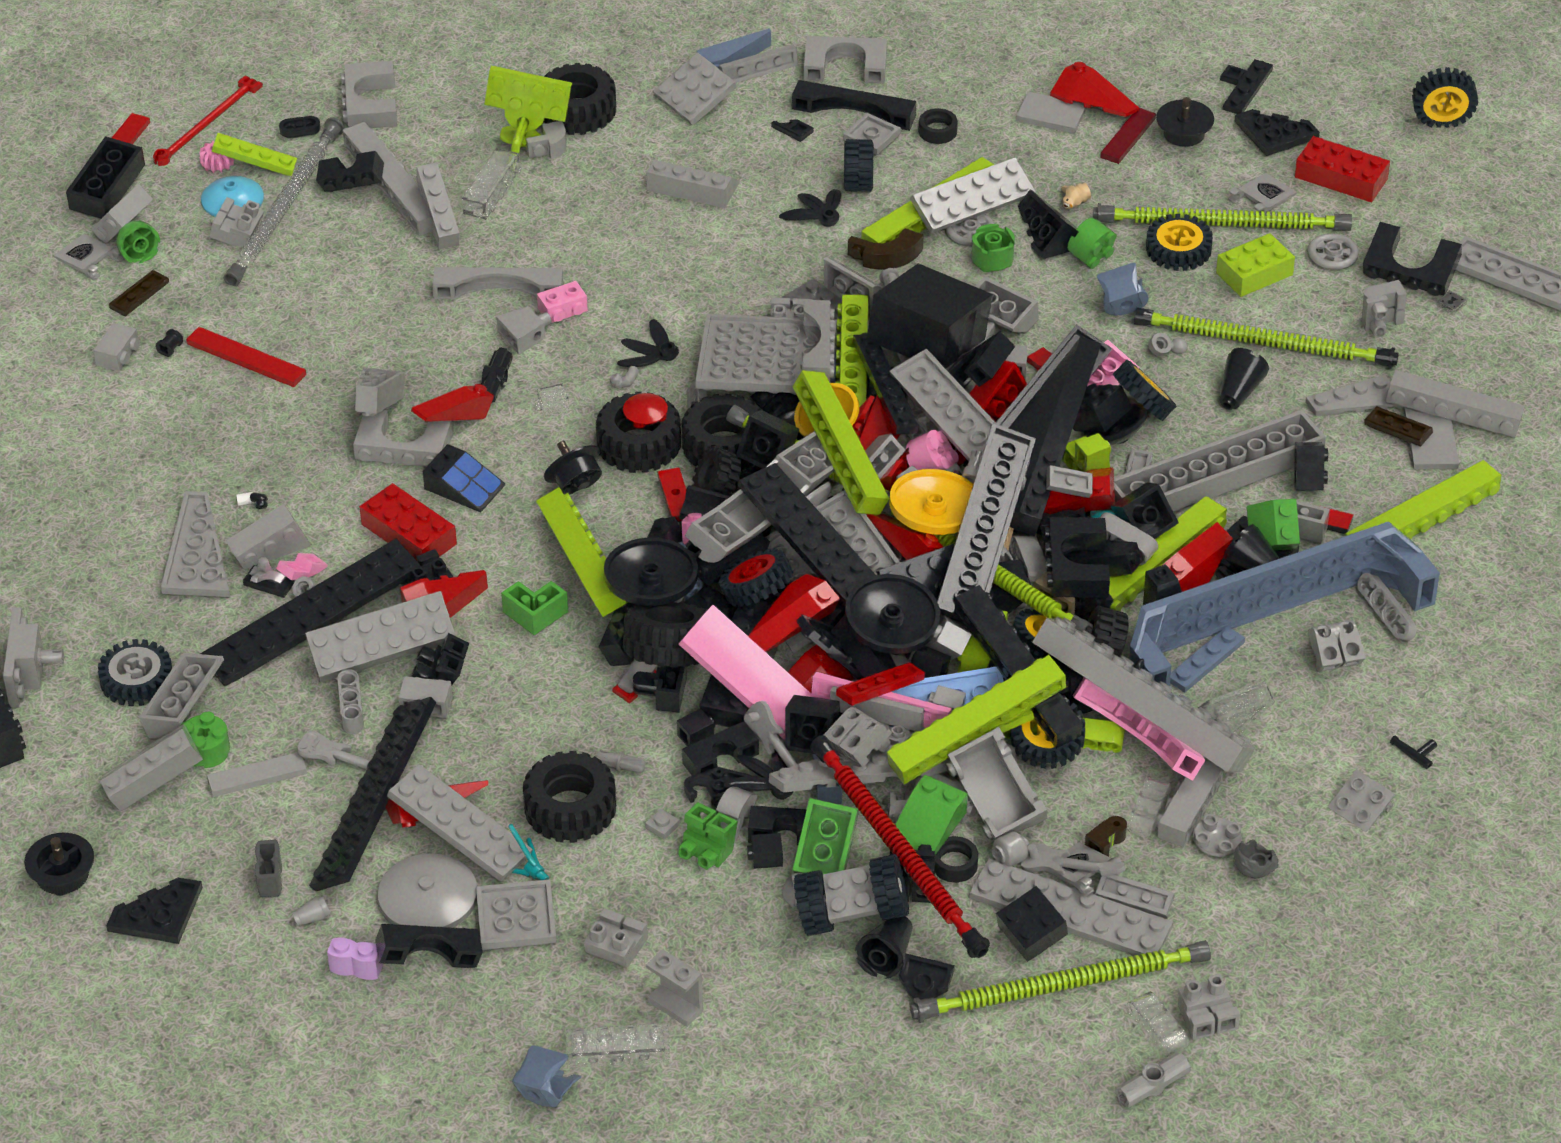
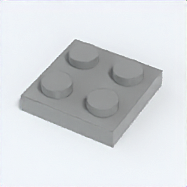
M866 113L843 134V140L872 139L874 154L878 155L901 134V128Z

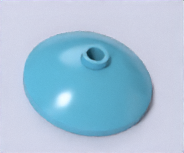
M227 176L215 180L204 189L201 195V203L207 213L216 217L227 197L233 199L234 205L243 207L248 200L259 203L261 206L264 200V193L261 186L249 178Z

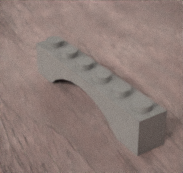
M435 267L432 284L434 299H457L474 291L501 288L522 291L537 298V293L564 285L563 268Z
M804 300V331L813 336L818 344L803 356V370L824 372L830 382V378H834V309H830V300Z

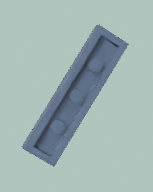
M1226 626L1171 672L1170 683L1185 693L1245 643V637Z

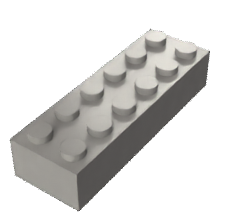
M441 591L305 633L320 683L337 678L338 674L343 670L351 669L357 672L418 653L423 646L431 649L438 645H443L444 638L448 633L455 636Z

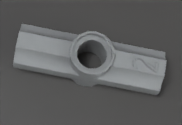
M1175 1053L1158 1064H1146L1142 1069V1073L1116 1087L1115 1094L1124 1108H1130L1148 1096L1160 1095L1165 1086L1188 1074L1191 1066L1182 1053Z

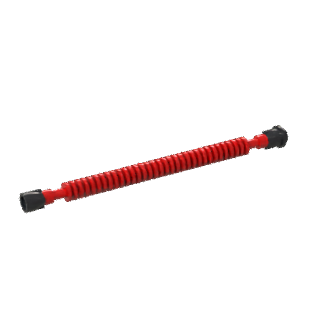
M825 735L815 738L810 745L812 751L822 763H826L829 768H833L835 771L834 779L892 854L898 856L900 864L947 924L953 923L956 926L957 933L962 938L961 942L967 949L968 956L971 958H981L986 955L989 950L990 941L983 937L975 927L972 928L968 922H964L961 918L963 914L962 909L959 908L955 900L952 899L944 886L941 885L937 877L934 876L933 872L927 867L926 863L920 858L919 854L913 849L850 766H843L840 763V757L836 754V749Z

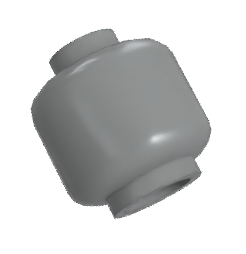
M1011 831L994 840L991 853L994 860L999 863L1013 866L1027 858V846L1029 843L1024 836H1021L1018 832Z

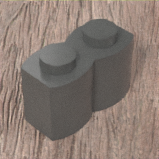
M276 839L260 840L255 846V876L260 897H276L282 891V861L279 843Z

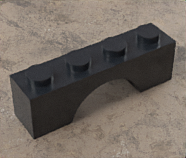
M381 924L375 939L379 963L404 965L406 958L411 953L431 951L444 957L452 967L475 968L483 953L478 929Z

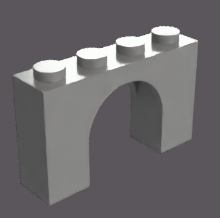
M807 36L804 81L824 82L825 68L830 61L836 58L850 57L864 64L865 83L885 84L887 39Z
M393 61L344 64L345 72L341 73L342 97H346L342 98L343 110H345L343 111V122L348 123V128L365 122L370 128L397 126L395 99L366 100L359 97V95L369 90L395 88Z
M387 410L377 413L376 416L363 415L353 443L355 459L377 461L386 464L397 463L407 466L427 467L447 444L450 445L454 432L453 421L428 422L426 430L421 437L411 442L399 443L385 437L389 426Z

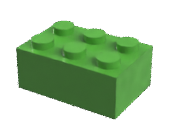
M809 798L793 872L807 873L820 870L824 875L846 870L859 815L858 809Z

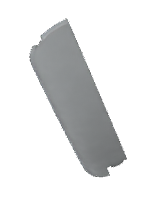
M815 431L778 454L766 466L768 467L776 463L805 496L811 493L835 470ZM740 489L720 505L692 522L685 537L702 550L699 558L714 563L756 537L772 524Z

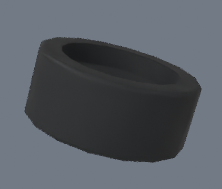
M935 108L927 110L920 115L918 132L924 141L933 144H943L952 141L957 135L958 120L951 111ZM932 123H944L949 127H946L944 129H933L931 127H928L927 125H930Z
M948 837L935 855V874L947 882L959 883L967 881L977 872L978 850L976 845L963 837ZM960 852L970 860L961 866H950L943 863L940 859L946 853Z

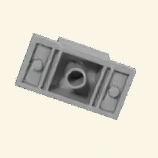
M22 607L12 608L3 672L8 702L11 707H19L20 699L25 697V690L40 689L43 664L64 663L63 649L43 650L39 625L28 624L27 617H23Z

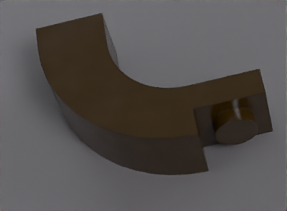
M904 228L896 239L887 243H873L851 236L848 239V256L863 260V267L885 270L888 268H898L912 262L919 256L923 250L924 234Z

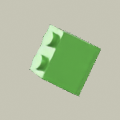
M1296 498L1270 500L1246 507L1248 526L1254 524L1258 527L1274 550L1296 549L1299 546L1300 536Z

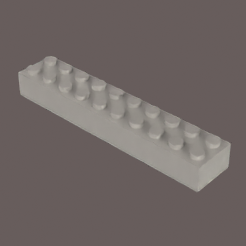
M1300 410L1115 477V503L1146 482L1157 483L1160 485L1174 512L1196 504L1205 496L1212 498L1294 468L1295 442H1322L1325 445L1326 437L1305 412Z
M1059 617L1055 619L1046 618L1032 643L1226 772H1241L1256 749V747L1250 744L1251 739L1241 733L1237 735L1231 732L1232 727L1221 720L1219 722L1210 718L1212 714L1201 707L1199 709L1191 705L1192 701L1181 694L1178 696L1172 693L1173 688L1162 681L1158 683L1152 680L1153 675L1144 669L1138 670L1134 668V663L1124 656H1121V658L1113 654L1115 650L1104 643L1101 645L1094 641L1095 637L1084 630L1081 632L1075 629L1076 624L1069 619H1061Z

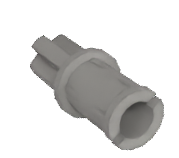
M600 750L597 754V758L602 761V764L605 763L608 767L616 768L617 771H621V769L640 773L644 771L645 761L642 758L626 756L623 752L617 754Z

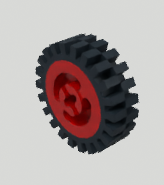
M774 548L772 551L771 549H766L764 553L762 550L758 551L755 556L750 554L748 559L742 558L739 560V564H732V569H727L724 571L725 574L721 575L719 585L729 604H732V606L738 605V607H742L744 604L748 606L751 605L752 601L758 603L761 598L765 600L769 598V594H776L778 592L777 589H783L785 587L784 584L790 582L789 578L793 577L792 573L794 572L785 553L781 549Z

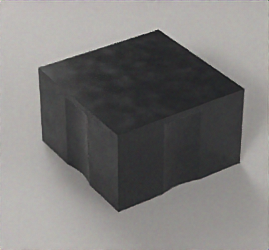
M918 263L873 295L866 340L909 358L927 349L946 369L956 362L962 354L972 350L985 340L993 294Z

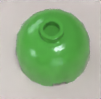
M140 220L125 224L119 230L116 239L119 253L128 262L135 263L140 261L139 264L152 259L157 254L158 242L160 243L158 232L150 224Z

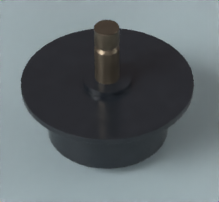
M1184 97L1180 100L1170 101L1160 107L1156 120L1160 128L1164 130V137L1168 142L1177 146L1189 147L1197 145L1204 139L1205 133L1214 124V114L1206 105L1191 100L1189 97Z
M560 441L557 444L562 456L546 469L544 473L546 482L557 483L563 494L568 493L571 495L578 490L590 487L598 481L602 475V471L597 463L601 455V450L598 446L588 445L570 451L565 441Z

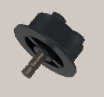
M65 832L50 834L39 839L29 848L24 860L25 869L29 877L37 882L42 890L62 896L78 890L86 882L89 871L94 863V851L91 844L77 834Z

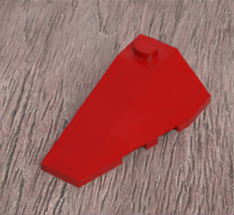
M485 570L460 573L457 577L448 578L445 575L440 576L438 580L419 579L400 587L401 601L403 603L441 591L449 617L451 618L488 589L487 573Z
M817 644L805 652L788 671L810 693H812L813 676L816 672L849 681L853 680L849 670L838 661L830 658L826 651Z

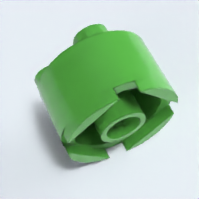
M1088 218L1076 229L1078 234L1076 237L1071 236L1068 243V251L1093 269L1099 264L1101 258L1105 257L1108 259L1113 254L1114 248L1112 246L1117 235L1099 220Z
M986 224L977 228L976 233L972 236L971 257L973 263L983 272L999 271L1011 267L1014 260V233L1007 227L1005 229L999 228L998 224Z
M208 711L182 723L187 727L203 758L194 767L204 766V768H211L226 760L230 750L227 725L221 718L214 716L212 712Z

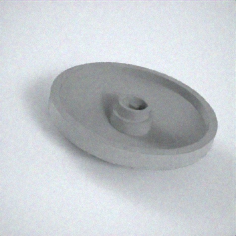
M434 853L411 856L396 863L383 876L378 888L379 907L383 916L391 924L454 928L466 920L476 905V880L471 870L453 857Z

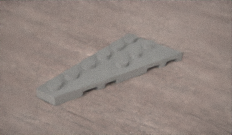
M185 491L161 584L162 594L230 597L207 492Z

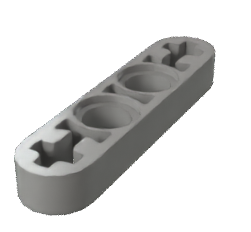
M1362 574L1357 585L1364 598L1397 639L1412 640L1417 631L1414 621L1377 575ZM1383 593L1384 601L1379 605L1378 597ZM1395 608L1396 616L1391 620L1390 612Z

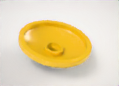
M830 383L853 426L859 414V401L855 393L846 385ZM799 401L795 410L794 421L796 427L799 428L800 434L806 437L815 430Z

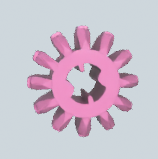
M213 140L212 143H205L204 147L200 148V163L206 171L211 170L214 173L216 170H219L222 173L223 169L229 170L230 166L234 165L233 158L211 152L214 145Z

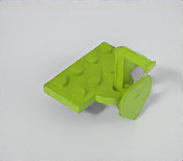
M491 65L484 105L501 108L505 111V117L510 126L502 128L500 139L505 143L511 144L510 157L507 162L509 169H517L519 167L521 146L527 147L526 138L541 135L535 129L542 125L544 118L565 122L572 87L571 82Z

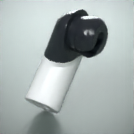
M255 492L237 494L238 506L256 503L257 509H264L268 506V498L265 494Z

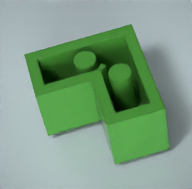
M518 581L501 593L503 613L533 635H536L568 612L567 592L552 581L536 592L531 591Z

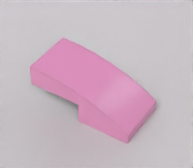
M298 553L295 561H279L276 569L290 580H297L303 576L311 577L327 568L328 564L314 554Z

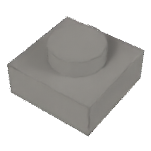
M660 809L645 823L647 830L662 839H666L680 826V820L663 809Z

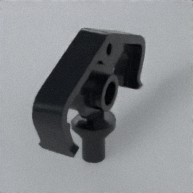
M716 767L686 778L684 780V791L689 801L693 803L694 799L697 798V791L693 787L696 785L707 787L708 794L711 796V804L715 806L716 810L721 797L727 790L723 785L724 782L751 775Z

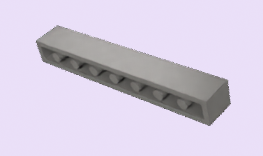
M365 122L343 129L344 145L355 159L358 153L376 151L384 162L382 182L377 185L419 236L432 232L433 228L425 198L421 196L418 185L414 182L412 175L404 170L403 164L395 159L393 152L386 148L383 140L376 136L374 129H370Z

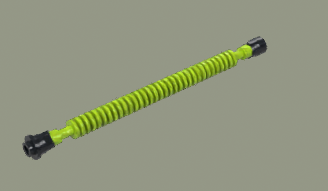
M1138 307L1134 316L1135 325L1151 327L1152 325L1160 326L1162 324L1172 326V331H1176L1178 327V332H1181L1183 328L1184 333H1187L1189 329L1190 334L1194 330V334L1198 335L1200 331V335L1203 336L1205 332V336L1208 337L1210 333L1211 337H1214L1216 333V338H1220L1222 334V339H1225L1227 335V340H1231L1233 336V341H1236L1238 337V342H1242L1244 338V343H1247L1248 339H1250V344H1253L1255 340L1256 345L1261 341L1260 345L1264 346L1266 342V346L1269 347L1270 343H1272L1274 348L1276 344L1277 348H1281V345H1283V349H1286L1288 345V350H1292L1294 346V351H1297L1298 347H1300L1299 352H1303L1305 348V353H1309V349H1311V354H1314L1316 350V355H1320V351H1322V356H1325L1327 352L1328 357H1331L1333 353L1334 358L1339 354L1338 358L1342 359L1343 355L1344 359H1348L1349 355L1350 360H1353L1354 356L1366 358V361L1375 362L1376 365L1388 366V369H1392V365L1397 366L1399 353L1395 352L1394 347L1391 349L1377 347V349L1368 348L1366 350L1356 348V343H1352V347H1350V342H1347L1346 346H1344V341H1341L1339 345L1338 340L1333 344L1334 340L1330 339L1328 343V339L1325 338L1324 342H1322L1320 337L1317 342V337H1313L1311 341V336H1308L1307 340H1305L1306 335H1302L1300 339V334H1296V338H1294L1295 333H1291L1289 337V332H1285V336H1283V331H1280L1278 335L1277 330H1274L1272 334L1271 329L1267 333V329L1263 328L1261 332V328L1258 327L1256 331V327L1253 326L1251 330L1250 326H1246L1245 330V325H1241L1239 329V324H1235V328H1233L1234 323H1230L1228 327V322H1224L1223 325V322L1219 321L1217 325V320H1213L1212 323V320L1208 319L1206 323L1205 318H1202L1201 321L1199 317H1197L1196 321L1195 317L1190 319V316H1186L1184 320V315L1179 317V314H1175L1174 318L1162 316L1161 313H1155L1154 310Z

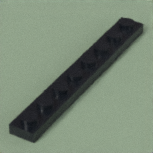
M867 333L854 335L853 344L896 435L918 433L919 425L899 383L890 375L889 371L892 369L881 346L867 341Z

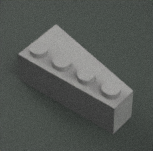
M363 367L356 385L355 411L362 412L364 416H376L377 413L382 412L385 408H389L392 404H396L397 401L404 398L405 372Z

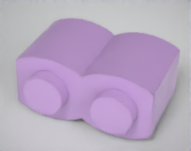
M333 938L327 951L329 970L343 976L355 975L365 980L378 979L383 963H379L376 944L371 942L356 943L347 938Z

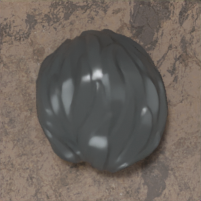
M1254 839L1247 843L1241 841L1235 848V865L1244 876L1254 879L1262 878L1279 866V860L1274 850H1266L1264 846L1257 844Z

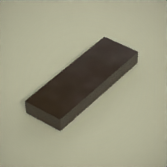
M152 270L110 302L109 308L126 317L167 285L169 278Z
M1378 406L1364 419L1365 425L1420 447L1433 433L1431 426Z

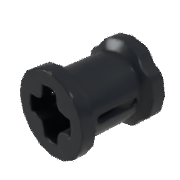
M169 329L164 339L156 343V350L161 355L170 357L174 353V349L183 343V336L177 330Z

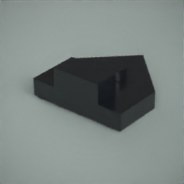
M906 953L899 973V980L912 1001H914V998H919L920 1000L936 998L948 991L955 965Z

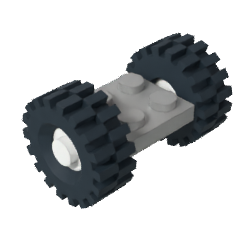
M896 854L870 859L867 866L824 875L822 871L816 870L797 874L794 878L796 905L799 910L802 927L807 936L831 932L834 930V923L876 914H880L884 921L908 916L909 914L907 887L903 870L900 867V861Z

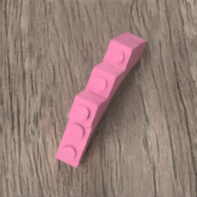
M1085 677L1074 692L1073 697L1123 727L1155 751L1172 770L1193 781L1205 762L1204 757L1200 753Z

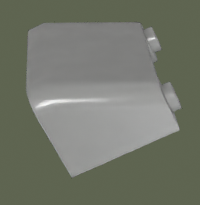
M999 727L949 753V763L946 764L953 777L957 775L983 820L985 825L982 826L985 835L988 839L993 838L994 840L1011 831L1019 832L1047 819L1045 805L1042 800L1037 801V794L1033 792L1012 756L1011 749L1007 747L1004 741L1005 736Z

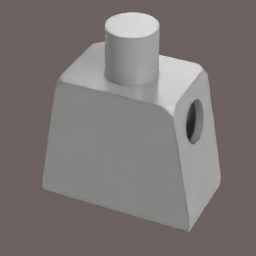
M529 307L496 316L497 332L518 354L545 339V326L552 323L551 317L547 312L537 316Z

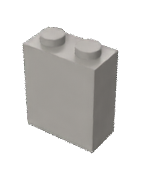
M138 184L96 223L91 230L100 240L107 244L153 198Z

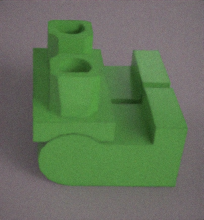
M698 802L684 816L687 830L683 833V842L679 846L678 855L685 860L690 859L692 856L697 857L699 866L706 870L713 865L719 868L733 851L738 821L720 812L716 815V810ZM700 812L707 814V816L702 819ZM721 822H725L728 826L723 829Z

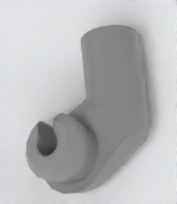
M630 366L625 376L621 377L619 373L613 374L610 377V382L617 389L630 386L636 379L639 370L635 366Z

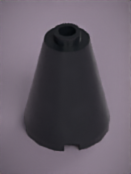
M1234 348L1227 356L1219 394V402L1225 409H1237L1268 374L1269 365L1261 355L1259 357L1252 355L1253 351L1250 349Z
M1254 524L1239 533L1241 537L1237 541L1233 540L1223 555L1228 563L1243 571L1280 559L1262 532Z
M906 916L886 920L859 940L855 947L858 955L856 959L865 972L874 977H877V973L886 976L885 979L892 978L898 974L903 966L913 929L911 921Z

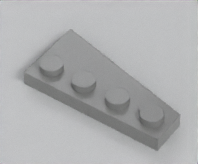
M1386 375L1306 397V404L1315 416L1344 414L1345 411L1364 412L1366 409H1374L1376 406L1387 409V407L1404 408L1403 406L1386 402L1391 383Z

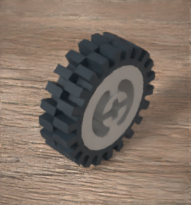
M132 639L133 644L128 645L126 640L122 642L123 647L120 648L116 644L113 646L114 652L108 649L105 652L106 656L102 655L100 658L101 663H98L100 686L102 692L104 691V695L107 698L110 696V701L114 703L118 700L119 705L124 706L125 702L128 701V706H134V701H138L139 706H142L145 699L148 702L151 701L172 670L171 658L163 646L157 647L156 642L152 641L148 645V640L143 639L142 643L138 644V639Z

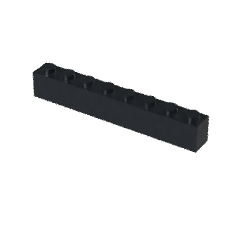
M675 517L655 519L647 538H663L677 543L683 542L682 528ZM627 602L614 610L598 646L610 666L628 665L633 660V658L626 654L623 648V634L626 612L636 604Z
M978 585L955 597L956 613L1005 680L1011 678L1015 672L1023 671L1031 666L1035 659L1031 655L1029 646L1026 643H1022L1018 637L1017 630L1014 626H1010L1007 623L1003 611L1000 608H996L988 592H984L982 587ZM1058 692L1031 708L1034 719L1056 749L1081 736L1082 718L1071 709L1065 695H1061Z

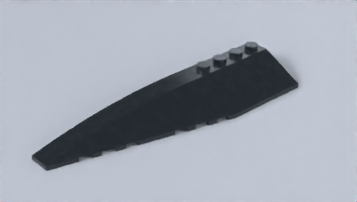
M1081 336L1009 427L1011 430L1036 438L1025 476L1027 479L1026 484L1019 493L1010 527L1032 536L1036 535L1051 490H1046L1047 468L1050 465L1060 466L1102 343Z

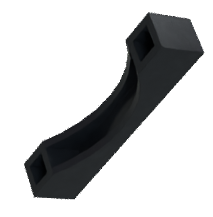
M798 80L792 93V110L809 113L828 109L856 110L869 113L900 127L902 130L910 131L916 118V101L803 80Z

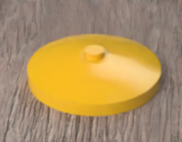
M939 469L916 470L901 476L895 481L890 491V509L901 523L916 531L936 535L957 533L973 483L963 476L950 471Z

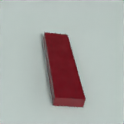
M1139 108V111L1128 118L1101 151L1100 158L1119 164L1154 122L1156 113Z

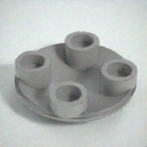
M1207 814L1195 826L1193 839L1197 847L1206 854L1218 857L1228 856L1235 852V848L1242 841L1241 827L1236 822L1216 817L1213 814Z

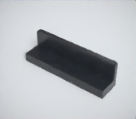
M688 485L679 519L683 520L691 513H701L703 516L731 496ZM772 525L761 532L764 537L770 535Z

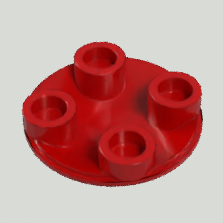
M641 393L634 395L623 406L625 417L633 422L636 428H643L648 424L662 422L667 418V403L662 397L655 394Z

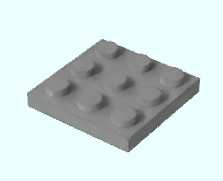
M696 53L653 92L656 97L691 125H694L738 86L729 76L701 54Z
M550 879L476 886L482 950L557 943Z

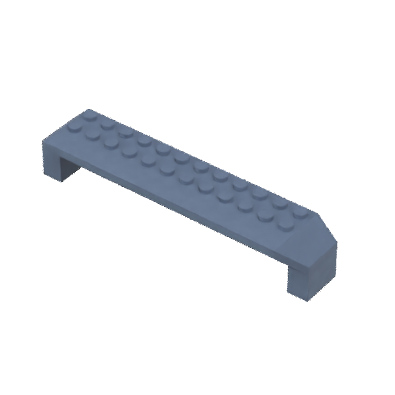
M1385 522L1141 606L1130 644L1129 659L1134 663V667L1135 663L1143 658L1144 668L1153 675L1152 680L1158 683L1162 681L1170 686L1172 666L1163 655L1164 652L1216 635L1226 626L1233 629L1357 586L1360 576L1365 573L1377 575L1387 588L1399 590L1414 611L1435 604L1440 572L1418 545L1390 522Z

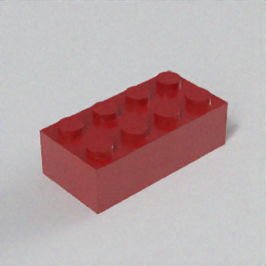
M1313 136L1296 160L1295 178L1372 203L1388 180L1390 160Z
M393 483L359 506L361 525L387 543L397 539L416 561L418 555L436 549L440 557L457 545L455 525Z

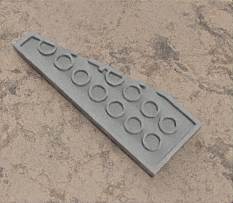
M872 749L867 755L869 761L864 767L859 766L839 752L836 753L840 757V763L843 766H850L863 784L884 782L886 777H898L888 764L887 753ZM819 758L769 773V783L782 792L811 790L813 785L817 784L825 785L827 788L836 787L837 781L833 777L835 773L833 768H829ZM946 759L920 776H933L948 771L946 764L949 763V760Z

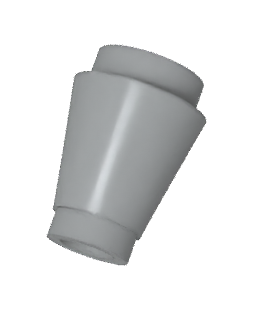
M323 896L320 898L314 897L292 912L297 926L324 920L326 916L331 914Z

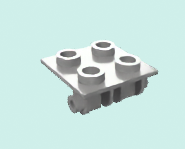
M1356 769L1328 805V808L1367 832L1384 810L1389 812L1392 809L1393 804L1391 800L1395 794Z

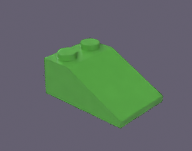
M924 775L913 789L895 825L913 849L918 850V846L921 844L931 845L932 851H935L936 855L967 813L968 793Z

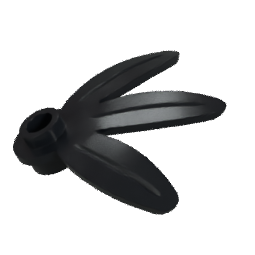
M837 189L831 190L826 196L825 204L814 195L798 194L799 200L811 209L799 208L781 213L779 218L783 220L819 219L823 226H834L839 221V213L836 209L841 201V192Z
M652 319L649 322L651 337L656 346L633 339H622L621 343L625 347L646 356L619 360L617 365L622 367H643L659 360L671 361L679 354V349L673 342L669 341L663 326L657 320Z
M774 749L775 752L771 755L773 769L759 759L738 755L737 760L760 777L743 776L728 780L723 784L726 789L738 787L746 791L771 790L772 795L781 800L790 797L794 792H782L769 783V773L779 771L782 768H788L776 749Z

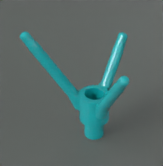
M509 824L508 827L528 860L524 869L516 868L512 873L527 877L531 876L533 879L537 878L538 880H549V876L544 872L545 869L538 861L531 838L528 837L526 839L528 846L533 849L530 854L513 824Z

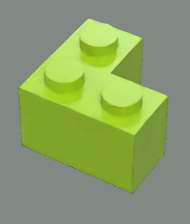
M1099 433L1090 437L1084 436L1067 443L1062 461L1069 469L1082 472L1110 468L1111 446Z

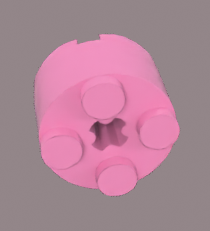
M931 430L910 440L906 445V449L909 448L910 453L906 455L910 467L914 466L918 470H947L958 462L959 459L957 452L952 449L948 438L941 430Z

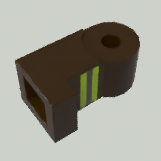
M1120 816L1109 817L1085 835V845L1109 857L1110 848L1114 844H1120L1125 840L1127 821Z

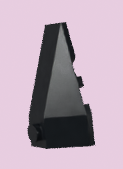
M1030 189L1018 205L1023 222L1029 225V229L1026 232L1029 237H1033L1032 249L1043 259L1069 252L1068 243L1071 236L1076 237L1078 234L1077 227Z

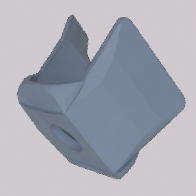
M1130 263L1097 275L1105 294L1104 310L1109 315L1129 314L1136 311L1137 307L1143 308L1147 304L1149 297L1142 288V278L1137 280L1136 263Z
M533 1045L529 1048L520 1070L514 1075L512 1083L526 1100L541 1106L556 1107L572 1084L581 1079V1075L573 1074L563 1077L564 1071L559 1069L568 1060V1055Z

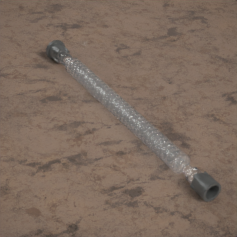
M330 117L325 121L320 141L312 144L260 221L251 238L248 239L240 251L241 259L233 263L225 273L223 279L228 285H239L248 267V262L255 261L318 167L319 160L324 158L328 151L326 146L334 142L336 137L343 133L344 124L339 119Z

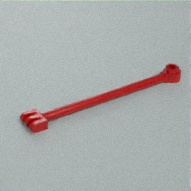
M248 76L241 78L238 81V87L240 88L169 148H161L155 151L153 155L155 165L157 162L158 166L167 165L174 153L248 91L256 93L263 87V83L253 78L250 79Z

